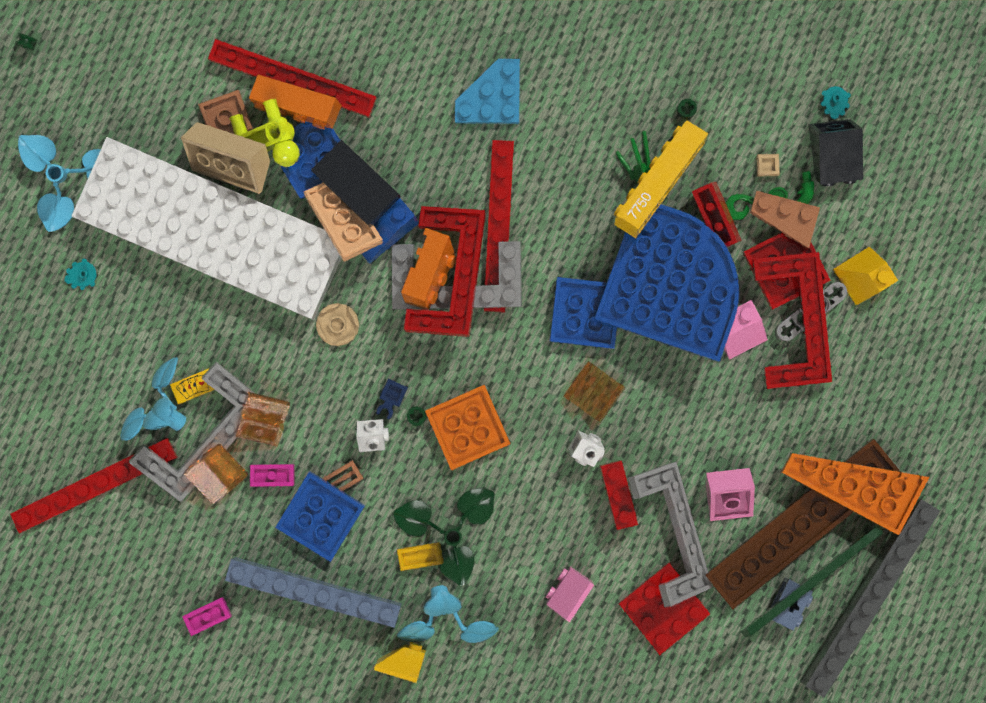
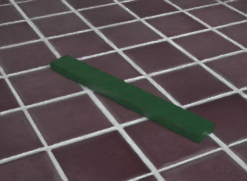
M878 525L870 529L740 631L745 638L753 636L883 533L881 527Z

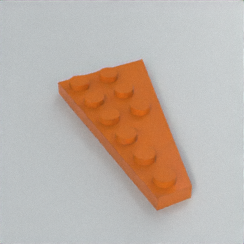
M790 453L781 470V473L896 535L901 533L929 479L926 476Z

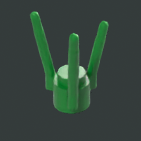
M645 130L642 131L646 164L645 162L642 163L634 138L630 139L638 164L633 167L634 171H632L621 153L616 151V155L628 172L630 179H635L636 184H638L637 182L643 172L648 173L651 169L649 168L651 162Z

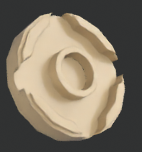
M335 303L328 305L321 310L317 318V333L329 345H347L354 340L358 333V316L352 308L345 304Z

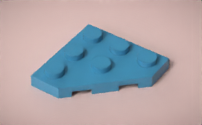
M497 59L455 100V123L519 124L520 59Z

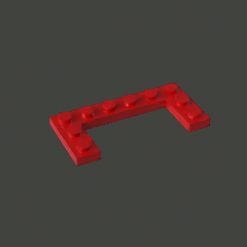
M421 206L419 228L460 232L450 311L406 309L405 332L470 337L486 216L485 210Z
M819 252L752 259L755 281L798 276L807 362L764 367L766 389L832 382Z

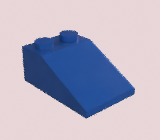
M401 198L373 224L383 243L362 253L369 264L419 224L416 216Z

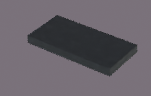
M342 140L311 169L369 227L401 198L396 190Z

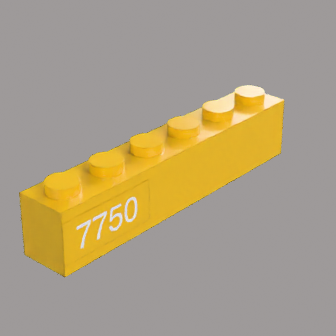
M687 120L682 127L678 125L672 134L674 138L671 142L666 141L663 145L660 157L655 156L649 165L651 169L648 173L643 172L640 176L637 188H632L626 196V203L624 205L620 204L614 213V216H616L614 225L637 238L704 146L708 133Z

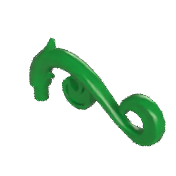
M806 171L802 172L803 183H801V190L797 192L800 195L797 201L809 204L813 199L815 185L811 179V172ZM782 187L773 188L768 192V194L788 199V193ZM735 194L727 199L725 203L734 221L743 220L750 209L746 205L743 211L738 212L734 209V202L743 200L753 204V197Z

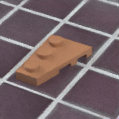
M756 191L750 213L769 226L775 227L784 233L786 237L795 240L808 250L820 207Z

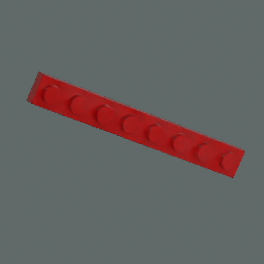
M215 39L208 60L256 78L257 75H261L334 97L342 105L341 108L370 118L377 97L217 39Z
M492 140L485 285H499V242H509L514 141ZM506 307L484 308V312L505 313Z
M169 438L148 447L167 463L178 458ZM134 454L11 513V518L18 533L29 530L143 475L141 471L129 463Z

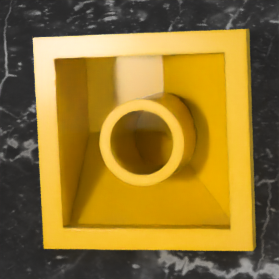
M867 247L833 269L840 282L846 286L847 293L855 305L871 298L898 281L887 262L871 247Z
M410 642V645L405 644L379 658L374 670L416 683L426 650L422 649V645Z

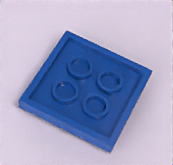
M307 121L294 127L293 142L297 144L300 152L298 161L290 167L281 166L301 200L305 198L304 191L323 183L311 169L340 141L334 129L327 127L319 129Z
M557 277L550 342L615 349L617 327L594 319L607 285L606 282Z
M310 471L275 528L331 562L366 505Z

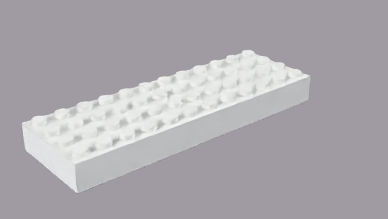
M108 137L104 141L72 214V217L312 320L316 318L341 260V256L324 229Z

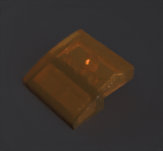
M588 361L563 397L601 423L625 390V387Z
M248 392L235 437L278 446L284 430V422L290 408V402Z
M219 443L204 453L202 459L188 467L184 475L214 504L245 479L248 473Z

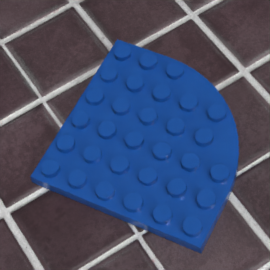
M661 204L637 238L625 232L594 319L720 363L735 320L739 301L738 275L731 254L719 236L701 220L688 213Z

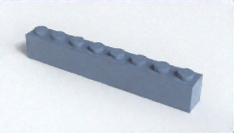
M237 557L231 559L225 581L394 628L402 605L400 602Z

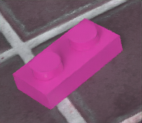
M295 464L250 465V487L295 486Z
M221 597L182 616L190 635L193 636L231 618L232 614L224 597Z

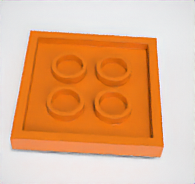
M485 385L425 411L451 470L511 444Z

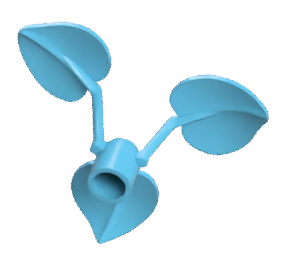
M20 135L18 149L23 163L28 169L35 172L43 171L47 165L46 177L53 182L57 192V196L49 193L40 198L37 204L39 218L48 232L59 230L71 220L74 211L72 199L61 197L59 183L66 180L68 173L87 172L88 178L101 149L91 150L83 156L82 163L85 168L65 169L60 165L49 162L56 156V147L52 140L41 135Z
M177 357L161 365L153 376L152 387L154 389L158 388V392L163 398L155 403L148 414H144L142 407L133 410L122 426L120 440L127 441L138 434L142 425L147 430L169 426L175 431H179L184 426L186 416L176 411L177 406L170 401L163 391V387H166L174 376L178 361Z
M439 585L431 589L432 598L424 605V612L430 615L429 621L427 623L417 621L407 625L397 634V638L410 642L425 641L433 636L435 632L434 628L430 627L433 623V617L445 614L454 615L460 629L464 631L460 634V638L466 642L477 643L485 641L492 637L499 629L493 623L487 621L474 622L465 627L457 614L461 609V602L455 596L448 593L446 586Z

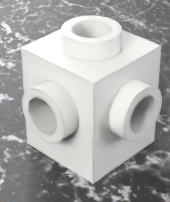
M383 419L357 421L359 452L385 450V441H389V430L384 428Z
M578 430L568 447L571 457L584 466L588 464L594 467L597 461H601L604 456L605 448L601 443V439L592 433L587 435Z

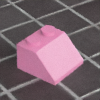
M752 300L737 308L735 320L724 348L729 360L768 340L762 319Z
M750 468L706 473V492L710 521L753 516L755 486Z
M571 566L568 570L564 568L557 578L560 582L556 588L552 586L545 596L548 599L546 604L568 622L572 620L594 586L592 580Z

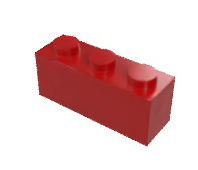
M711 182L693 190L692 194L706 226L719 236L725 246L728 247L742 241L717 182Z
M618 460L599 465L615 529L620 530L638 525L622 461Z

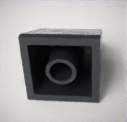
M851 119L808 124L814 173L817 182L820 185L822 184V186H834L838 182L853 184L856 183V180H863V129Z

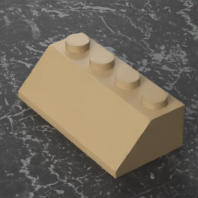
M198 122L181 137L192 171L258 194L262 192L270 164L265 144Z

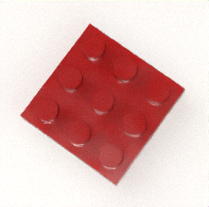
M780 233L742 253L754 275L752 259L813 253L816 250L812 242L807 250L795 240L786 237L784 233ZM820 260L822 284H825L831 280ZM798 276L757 281L771 310L800 296Z
M669 562L618 603L659 655L710 615L696 595L673 606L664 607L658 585L679 577V574Z

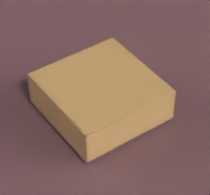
M779 154L756 155L757 177L779 176Z

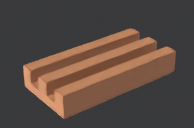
M352 460L322 479L327 481L347 468L352 467L353 470L331 483L333 486H336L356 474V479L339 488L341 491H344L364 478Z

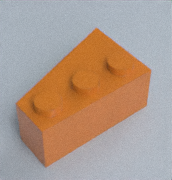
M425 228L423 235H426V240L423 248L418 247L417 249L418 261L415 268H410L401 294L405 303L429 310L431 305L437 301L438 291L441 286L445 285L447 274L450 268L455 266L457 258L448 235Z

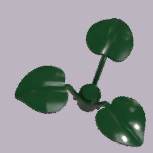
M485 488L471 489L463 493L457 502L458 510L463 513L457 526L449 525L445 529H441L429 521L432 515L431 509L421 500H412L393 511V515L398 526L411 536L424 535L427 531V525L443 534L445 542L452 546L453 549H446L442 552L444 563L439 565V568L447 578L459 586H463L473 571L474 554L468 546L456 548L462 540L460 530L466 517L472 524H483L489 520L494 509L495 493Z

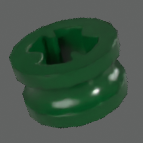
M18 33L19 40L15 44L34 51L35 47L33 44L37 43V39Z
M683 99L677 106V113L682 119H691L697 112V105L692 99ZM685 104H689V107L692 106L693 110H690L689 114H685V111L682 112L681 110Z
M412 407L407 412V420L414 426L422 425L426 420V412L421 407ZM415 410H419V413L422 412L423 418H420L417 423L413 422L414 419L411 420L410 417L411 414H414Z

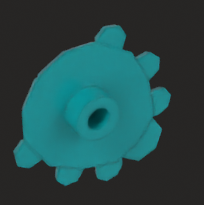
M838 86L830 87L826 91L823 90L824 101L821 102V105L826 106L825 114H830L833 119L839 118V114L845 115L844 109L850 107L848 98H850L851 94Z
M83 258L82 262L79 263L73 262V268L66 269L68 275L65 276L64 281L67 284H71L73 289L77 286H80L81 290H84L89 285L94 287V281L97 277L96 269L93 264L87 262V259Z

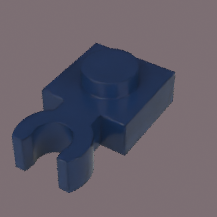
M388 379L380 395V399L385 402L377 408L376 414L380 415L382 409L386 408L389 411L387 419H391L394 413L393 405L400 407L408 387Z

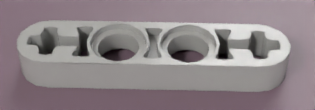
M832 283L823 290V294L826 293V296H829L834 292L833 287L841 289L839 293L840 298L839 296H834L829 301L824 296L825 313L846 297L847 288L843 283ZM801 307L778 324L775 334L779 340L789 341L804 330L803 325L797 321V315L802 312ZM792 319V322L796 327L799 328V330L796 331V328L794 327L789 331V337L787 335L782 336L781 332L783 330L781 327L783 326L784 328H787L790 325H792V323L789 322V320Z

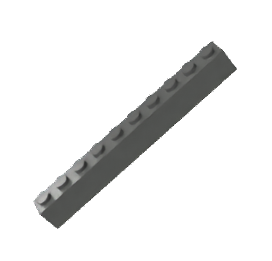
M918 498L899 535L892 533L800 681L802 684L825 698L940 510Z

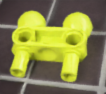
M276 99L263 102L269 121L253 130L247 131L242 114L229 118L235 135L265 144L267 152L272 150L273 159L277 164L283 167H290L298 161L300 152L297 144L293 142L294 128L287 122L286 118L281 117Z

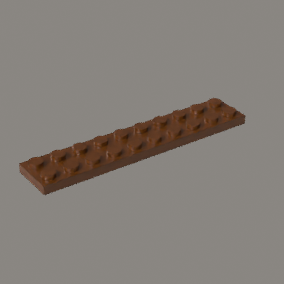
M875 439L868 441L844 461L845 463L901 472ZM810 488L711 568L705 576L731 609H734L847 518L853 511Z

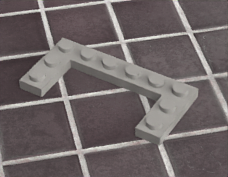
M520 241L499 242V285L476 286L474 308L522 307ZM414 244L392 245V309L394 310L421 309L405 303L401 294L410 268H415ZM441 286L438 291L437 301L431 305L430 309H450L453 286Z
M215 362L203 375L202 380L234 406L184 464L177 470L144 444L129 460L131 465L180 502L267 404L266 401L218 362Z
M677 462L629 477L628 481L634 499L663 490L685 566L686 574L658 585L664 607L673 606L713 588L711 582L705 576L708 570Z

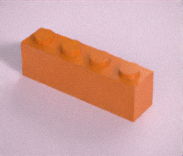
M257 75L249 96L254 107L258 110L266 112L263 102L276 99L281 117L285 118L288 115L297 122L305 123L307 121L319 129H325V127L333 129L342 106L334 97L261 75Z

